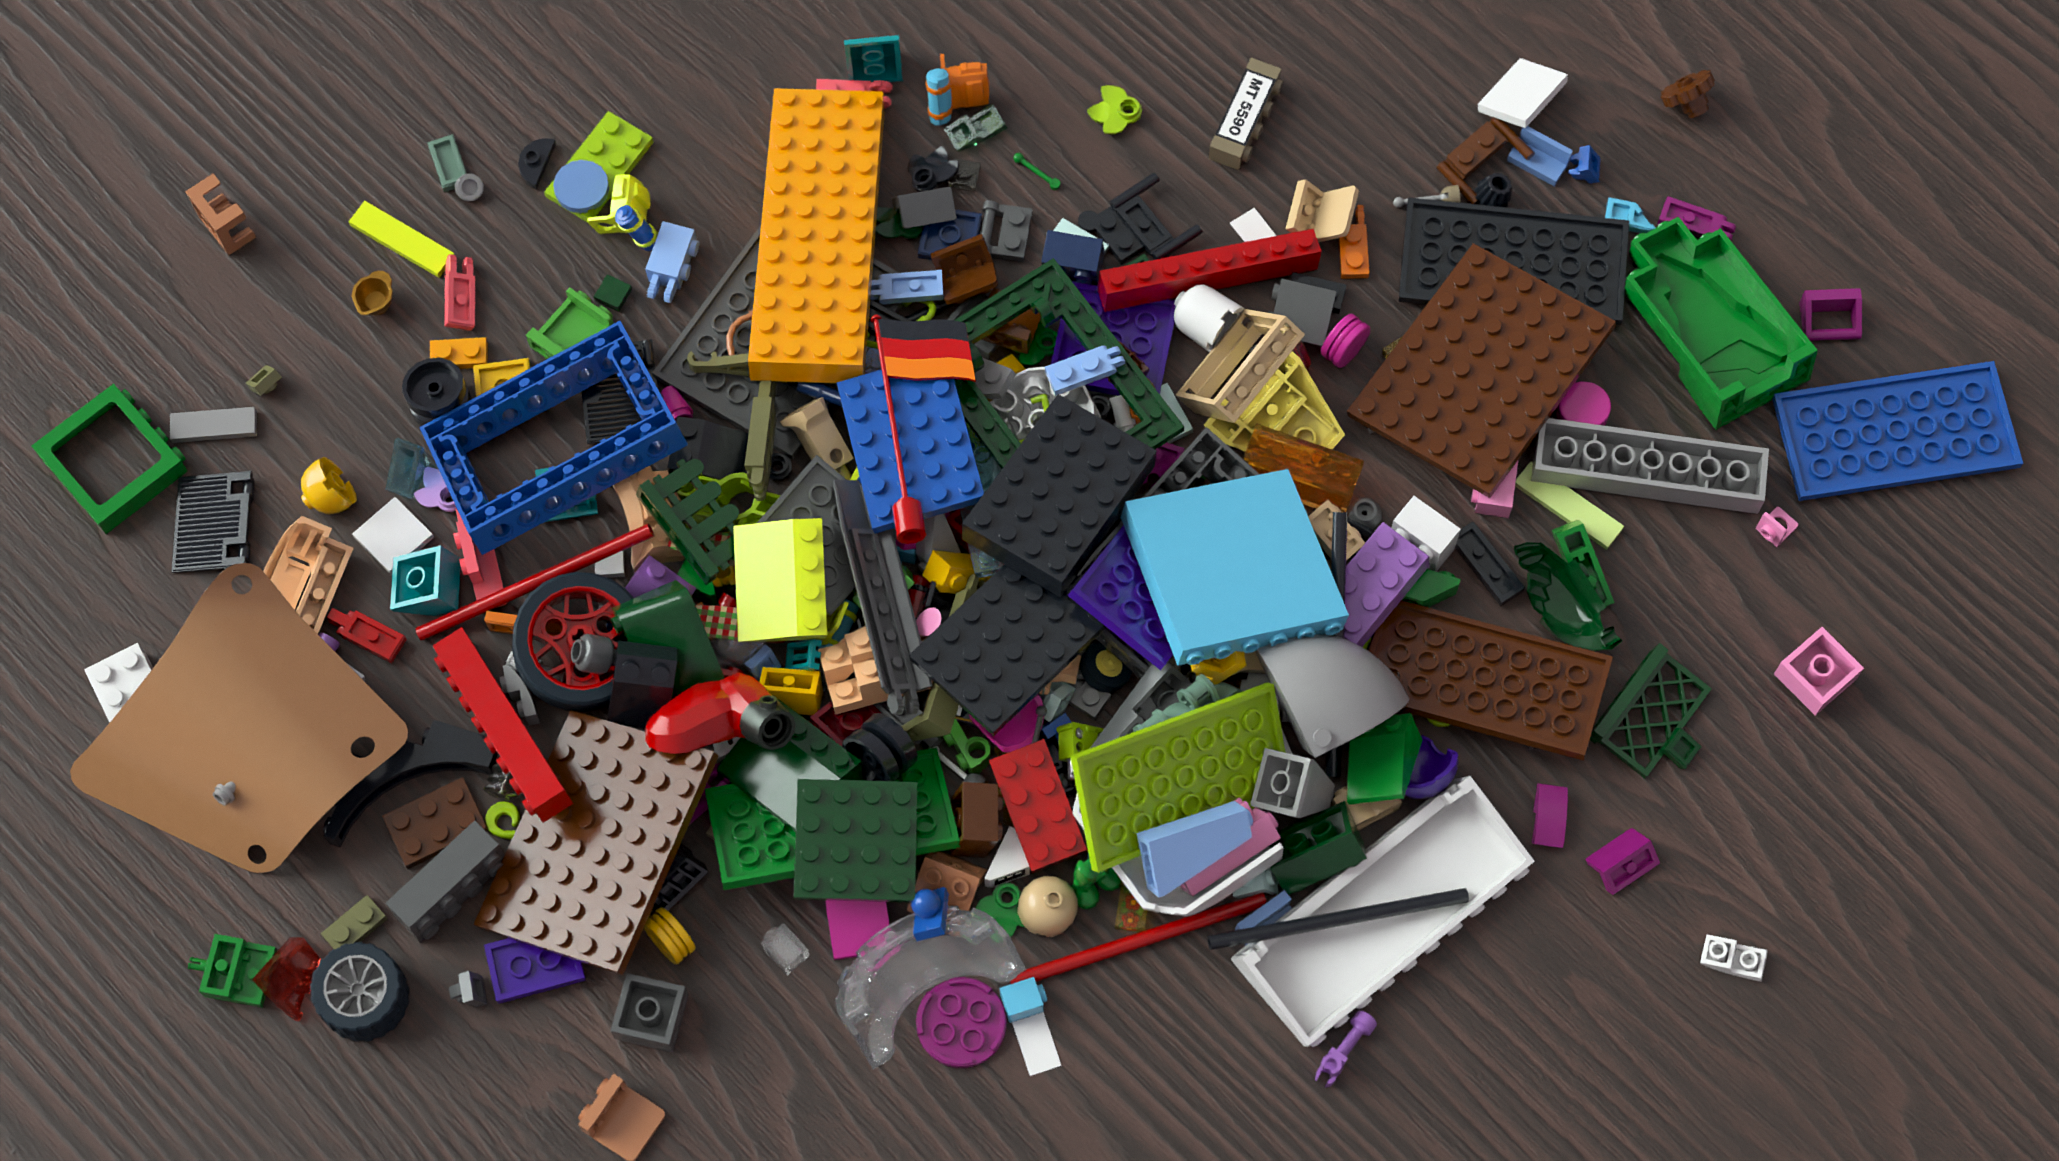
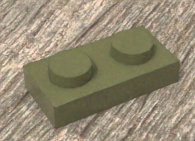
M366 895L325 929L321 935L335 950L344 944L361 942L388 918L372 899Z

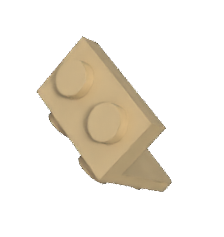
M1306 179L1298 181L1286 230L1293 233L1314 229L1318 242L1346 236L1351 227L1359 189L1355 186H1349L1323 193Z

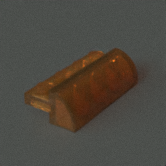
M1257 423L1243 456V460L1259 474L1288 469L1304 505L1317 509L1329 500L1341 512L1347 511L1364 465V460Z

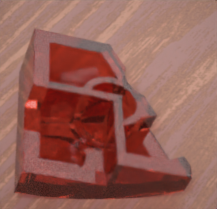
M290 937L252 980L284 1013L294 1021H299L303 1016L300 1008L305 994H310L312 975L319 965L320 957L304 937Z

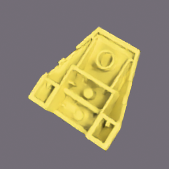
M1293 351L1235 423L1209 417L1204 423V426L1210 429L1225 444L1307 478L1345 436L1302 360ZM1224 399L1220 405L1226 406L1228 401Z

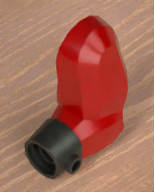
M735 673L720 681L695 684L665 704L649 718L645 730V742L656 751L678 754L687 753L710 744L724 742L734 737H741L763 748L775 750L785 747L791 740L796 724L790 712L760 682L752 676Z

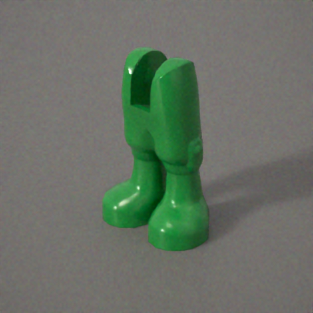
M1090 858L1084 863L1081 860L1077 862L1074 871V881L1071 887L1077 896L1079 908L1092 909L1098 904L1099 893L1094 883L1105 891H1114L1120 887L1122 880L1112 867L1098 873L1092 870Z

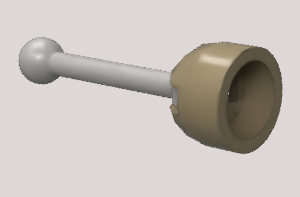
M1459 185L1445 187L1440 195L1418 198L1460 203ZM1396 197L1393 204L1396 208H1401L1407 204L1408 199Z

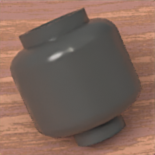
M584 634L573 643L571 660L575 663L578 670L601 675L606 673L611 666L615 665L617 650L614 649L613 642L608 637Z

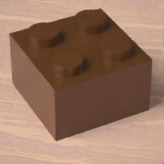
M963 782L950 799L960 840V848L950 849V856L985 858L1002 838V823H998V812H1001L1002 795L998 794V784Z

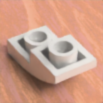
M1706 935L1700 963L1724 973L1762 982L1768 953L1764 949L1739 945L1737 940Z

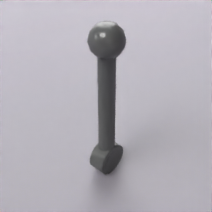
M1038 706L1036 708L1038 716L1032 743L1039 741L1043 717L1047 714L1045 706Z

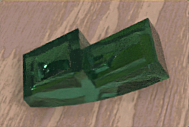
M992 103L970 118L967 114L944 128L957 152L994 137L1008 127Z

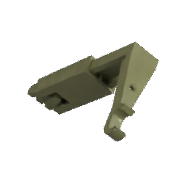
M692 351L687 356L689 368L695 373H724L750 376L748 366L749 353L717 357V353L714 351L711 353L712 358L709 361H696ZM771 380L760 381L758 397H753L745 458V470L747 471L749 486L753 488L757 501L766 499L777 422L774 409L777 381Z
M975 574L968 578L965 589L956 593L949 617L985 583L984 580L979 581V577ZM933 681L924 713L916 716L901 727L908 733L912 741L950 734L959 704Z

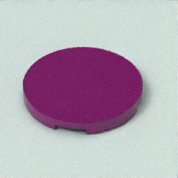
M957 977L942 982L930 992H927L917 1011L916 1029L921 1045L934 1060L953 1068L974 1067L987 1061L999 1049L1006 1033V1013L1001 1000L992 988L972 978Z

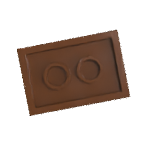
M463 777L382 815L407 869L438 855L474 820L485 831H488Z

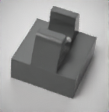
M471 971L458 974L459 983L449 987L450 999H457L458 1002L474 1007L486 1005L487 999L483 976Z

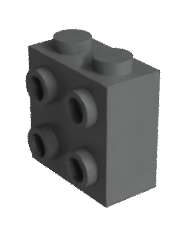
M1281 279L1280 284H1274L1271 300L1276 301L1274 312L1268 310V313L1283 315L1291 320L1305 334L1300 341L1322 346L1326 338L1336 291Z

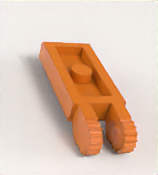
M1357 205L1355 209L1357 224H1351L1349 233L1344 237L1338 238L1341 279L1369 278L1366 224H1364L1363 205Z

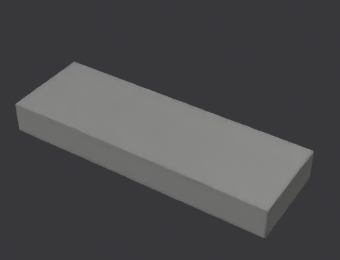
M255 407L170 413V440L172 443L257 436V410Z

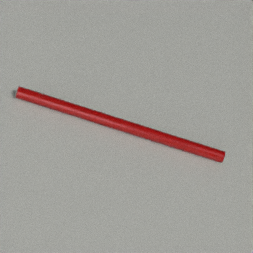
M649 523L416 627V634L423 641L486 611H490L530 593L542 583L556 576L574 573L654 537L653 529Z
M1264 893L1252 895L1009 974V980L1013 984L1034 977L1037 982L1255 911L1266 904L1267 900Z

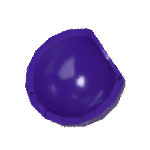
M1421 735L1422 743L1405 796L1413 799L1430 798L1445 791L1453 781L1459 763L1457 752L1451 749H1447V754L1440 752L1433 741L1424 735Z

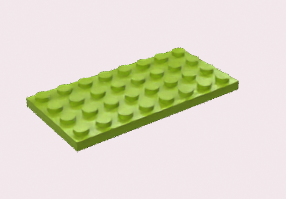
M1268 682L1070 756L1093 871L1099 873L1141 856L1137 833L1233 802L1238 798H1241L1242 802L1246 801L1250 806L1265 748L1286 753L1274 684Z

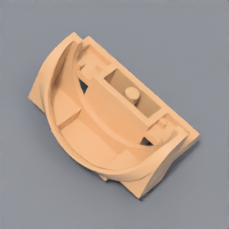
M648 466L613 485L623 506L629 532L648 523L654 532V537L631 547V565L634 572H636L648 555L660 563L683 561L685 559L681 552L668 547L669 537L636 496L639 485L648 479L654 485L653 478L658 475L662 479L669 475L668 470L652 471L651 466ZM677 492L674 493V494L676 495V497L680 500L679 495L677 494ZM666 499L665 501H666L667 504L670 506V508H672L673 506H672V505L670 504V502Z
M866 625L852 633L844 634L845 637L837 644L818 649V652H821L820 662L835 715L884 702L888 699V694L881 688ZM920 635L922 642L928 637ZM853 672L855 673L856 678L846 680Z

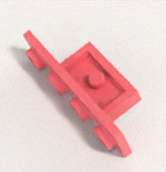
M456 508L458 532L453 533L457 549H462L464 558L459 559L461 570L464 576L469 575L477 601L504 587L495 549L484 555L481 554L468 534Z

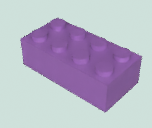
M1384 522L1381 523L1346 566L1345 607L1349 616L1344 626V639L1361 647L1365 645L1430 566L1427 554Z

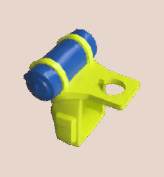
M616 175L612 191L610 214L608 216L589 217L587 223L599 234L628 233L633 238V241L646 251L653 250L658 236L655 228L646 222L647 210L651 205L649 191L642 182L631 175ZM598 223H607L610 225L613 224V226L605 227L599 225Z

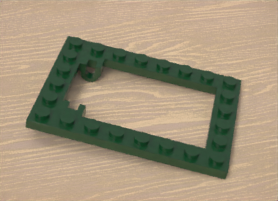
M1054 258L954 320L966 323L973 367L976 373L984 368L985 365L979 350L974 345L981 339L1029 309L1035 315L1040 313L1041 323L1045 328L1062 318L1087 351L1103 345L1107 349L1115 346L1119 347L1121 354L1118 356H1123L1125 364L1117 367V372L1108 376V379L1142 421L1125 433L1156 450L1184 431V425ZM955 379L965 421L1000 468L1003 469L1021 443L975 382Z

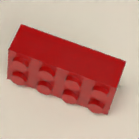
M1044 739L989 760L1032 873L1088 852Z

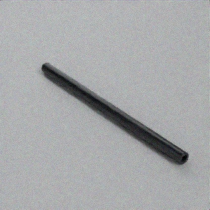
M1333 512L1331 573L1345 604L1347 512ZM1344 628L1337 634H1334V636L1344 638ZM1341 745L1326 752V775L1329 777L1341 776Z
M1466 888L1212 934L1207 936V943L1210 950L1452 906L1468 903L1469 894Z

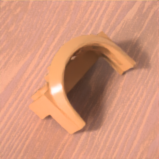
M301 516L285 531L272 552L263 572L294 610L311 572L310 579L296 612L318 634L351 556L353 547L329 538L332 528ZM293 556L300 560L308 562L309 566L299 563L288 557Z

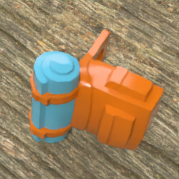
M940 54L941 69H933L927 72L925 83L928 92L927 112L931 123L935 125L949 122L952 109L989 104L987 63H960L959 66L945 68L944 54Z

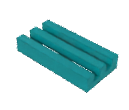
M810 639L788 643L785 668L810 671L819 670L820 664L814 662L816 658L821 656V652H817L816 647L822 645V640ZM808 649V653L794 655V650ZM807 660V663L793 665V662Z

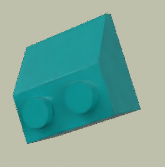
M441 545L393 557L390 610L393 612L437 616L457 610L459 605L461 567L459 559L461 558Z

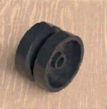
M427 358L416 363L407 371L402 381V393L415 421L421 426L471 400L470 392L459 367L452 361L443 358Z
M874 713L861 725V729H856L842 742V747L861 761L864 781H896L899 778V773H905L918 761L916 747L908 733L896 721L882 713Z

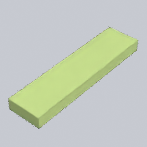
M1530 461L1516 479L1515 487L1567 523L1575 520L1581 521L1589 538L1607 550L1623 530L1624 525L1567 486L1531 481L1533 463Z

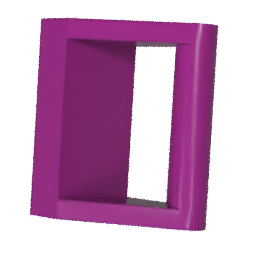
M1861 288L1804 291L1799 301L1802 330L1810 341L1861 339ZM1850 311L1852 328L1812 330V312Z

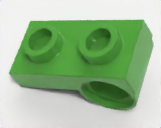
M955 718L951 733L944 735L943 738L949 747L954 745L958 752L955 758L963 771L967 769L970 774H979L990 763V745L982 737L967 739ZM975 749H981L985 752V755L978 759L971 757L969 754Z

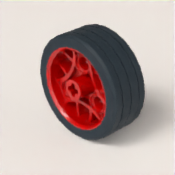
M584 572L556 576L542 583L531 592L517 614L512 641L515 667L530 691L547 704L566 711L585 712L609 705L614 666H611L607 673L612 675L601 682L599 674L594 673L580 678L573 671L576 665L571 660V649L577 638L584 634H593L610 638L614 649L617 650L618 643L615 640L624 636L623 633L617 634L614 627L610 632L602 633L597 629L596 624L601 620L611 622V618L615 617L611 608L633 599V596L624 587L610 578ZM585 599L588 614H568L569 600ZM564 601V613L552 608L554 605ZM592 601L601 603L604 606L593 611ZM549 623H558L562 628V632L556 636L549 635L545 629ZM532 640L546 646L534 654ZM552 650L562 665L546 672L540 666L538 660ZM565 672L566 684L559 682L553 676Z

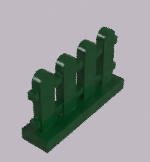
M682 458L676 464L679 468L662 479L660 475L653 478L654 485L649 479L639 485L636 496L705 585H708L716 579L719 573L718 568L720 567L722 571H725L730 566L728 561L735 557L733 528L735 525L733 522L737 520L739 510L733 504L720 507L716 499L721 494V486L714 481H710L705 485L702 484L698 477L702 474L704 465L699 459H691L685 462ZM691 483L696 491L680 501L674 493ZM666 499L673 506L672 508H670V506L667 504V502L665 501ZM706 506H709L714 514L697 524L692 516ZM683 522H685L691 530L688 531L687 528L684 526ZM726 528L731 537L715 547L710 538ZM700 545H703L705 547V549L708 551L707 554L701 548Z

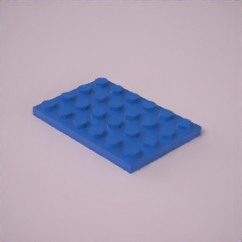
M882 369L837 382L869 518L875 534L895 528L892 506L902 498ZM889 378L908 497H913L921 502L924 519L977 504L984 494V489L955 379L916 381Z

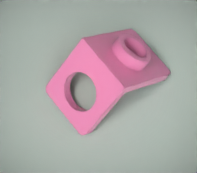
M1776 507L1770 514L1765 512L1762 515L1755 529L1766 540L1778 547L1798 527V523L1780 507ZM1775 518L1783 519L1787 524V529L1777 522Z

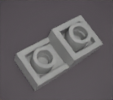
M504 665V676L500 677L503 692L509 694L512 702H517L520 718L525 717L529 726L540 724L537 709L524 682L509 665Z

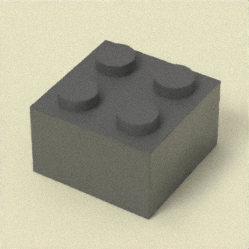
M627 973L611 1027V1033L615 1040L673 1053L689 996L686 987Z

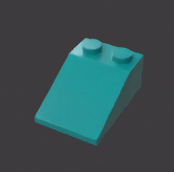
M899 35L844 40L848 81H903Z

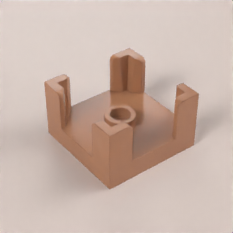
M211 174L185 192L200 220L229 256L256 238V236L247 227L231 237L229 230L244 221L246 216L238 204L231 205L223 193L209 202L205 200L203 196L221 184L217 177Z

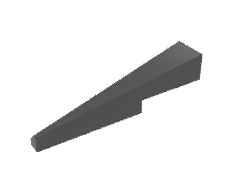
M1170 661L1161 670L1151 664L1090 748L1133 733V727L1137 724L1141 725L1148 720L1154 710L1159 709L1163 712L1168 706L1179 702L1177 692L1180 689L1188 688L1193 682Z

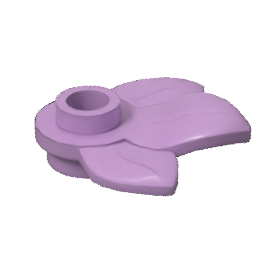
M426 467L423 475L425 488L414 493L416 500L427 508L439 507L445 512L456 511L454 501L446 502V499L451 495L440 471L435 468Z

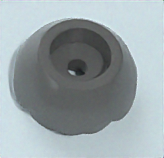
M1368 497L1353 500L1346 511L1347 517L1371 529H1375L1382 520V510L1379 504Z

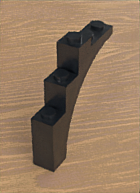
M433 720L431 727H427L422 737L423 746L406 741L395 754L362 779L334 804L336 806L331 817L329 816L323 826L324 837L330 845L341 847L351 827L362 813L384 793L403 782L425 774L442 771H474L493 776L498 765L496 759L500 755L498 752L492 754L483 740L487 736ZM353 754V755H354L355 757H357V758H364V757H361V756H358V755Z

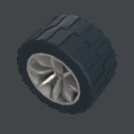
M362 942L344 944L330 951L318 963L319 965L314 970L312 983L310 984L311 1001L318 1015L339 1036L357 1042L372 1041L375 1038L385 1036L386 1033L395 1029L399 1021L403 1019L406 1008L409 1005L408 996L410 991L406 982L407 979L394 959L382 948L380 949L374 944H364Z

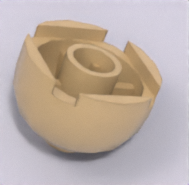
M1043 876L1031 881L1022 890L1019 898L1018 915L1022 924L1031 933L1046 935V937H1054L1067 930L1072 925L1078 911V899L1074 889L1065 880L1056 876Z

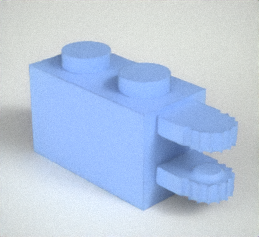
M662 222L645 269L648 281L650 282L647 291L648 298L655 299L660 285L667 286L664 292V302L671 303L676 290H680L683 280H688L691 271L690 260L692 256L696 257L699 249V241L696 239L694 229Z

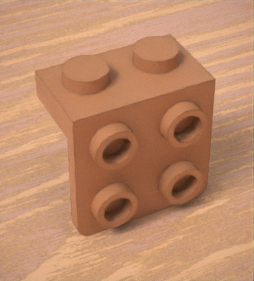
M613 1073L610 1079H604L596 1092L598 1096L593 1104H587L579 1115L580 1122L578 1125L585 1134L626 1161H635L664 1120L665 1112L627 1087L624 1080Z

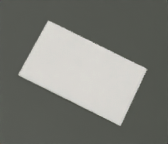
M1255 208L1230 222L1244 242L1276 236Z
M1044 1012L1012 1022L1030 1076L1061 1066Z

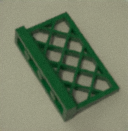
M1661 643L1649 651L1596 722L1590 737V741L1594 744L1599 742L1643 778L1649 775L1664 753L1660 750L1675 729L1683 728L1712 689L1667 654L1669 649ZM1665 663L1674 669L1676 680L1662 682L1660 669ZM1654 677H1656V682L1651 683ZM1683 684H1693L1701 691L1696 699H1685ZM1677 685L1679 700L1666 702L1663 686ZM1657 687L1660 702L1646 703L1644 694L1646 688ZM1686 704H1692L1687 710ZM1680 705L1682 718L1680 721L1669 722L1667 706ZM1661 707L1663 722L1649 723L1647 708ZM1632 709H1641L1643 724L1630 725L1628 712ZM1623 720L1624 726H1619V724ZM1670 726H1675L1671 732ZM1664 727L1666 735L1664 743L1653 744L1650 728ZM1645 729L1647 744L1633 746L1631 730ZM1625 731L1627 746L1617 747L1612 743L1609 738L1613 732ZM1654 748H1659L1658 751L1654 753ZM1648 749L1650 761L1645 768L1636 762L1634 750Z

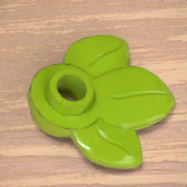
M1110 85L1101 87L1104 101L1087 110L1091 119L1098 123H1104L1103 132L1106 134H1117L1123 131L1127 124L1136 122L1142 114V107L1135 98L1128 97L1124 89ZM1131 110L1133 111V113L1127 114L1124 113V111Z

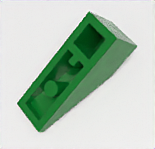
M1575 520L1551 530L1562 559L1568 564L1574 559L1577 563H1582L1589 573L1588 580L1593 588L1597 587L1604 595V605L1608 606L1615 603L1584 524L1579 520Z

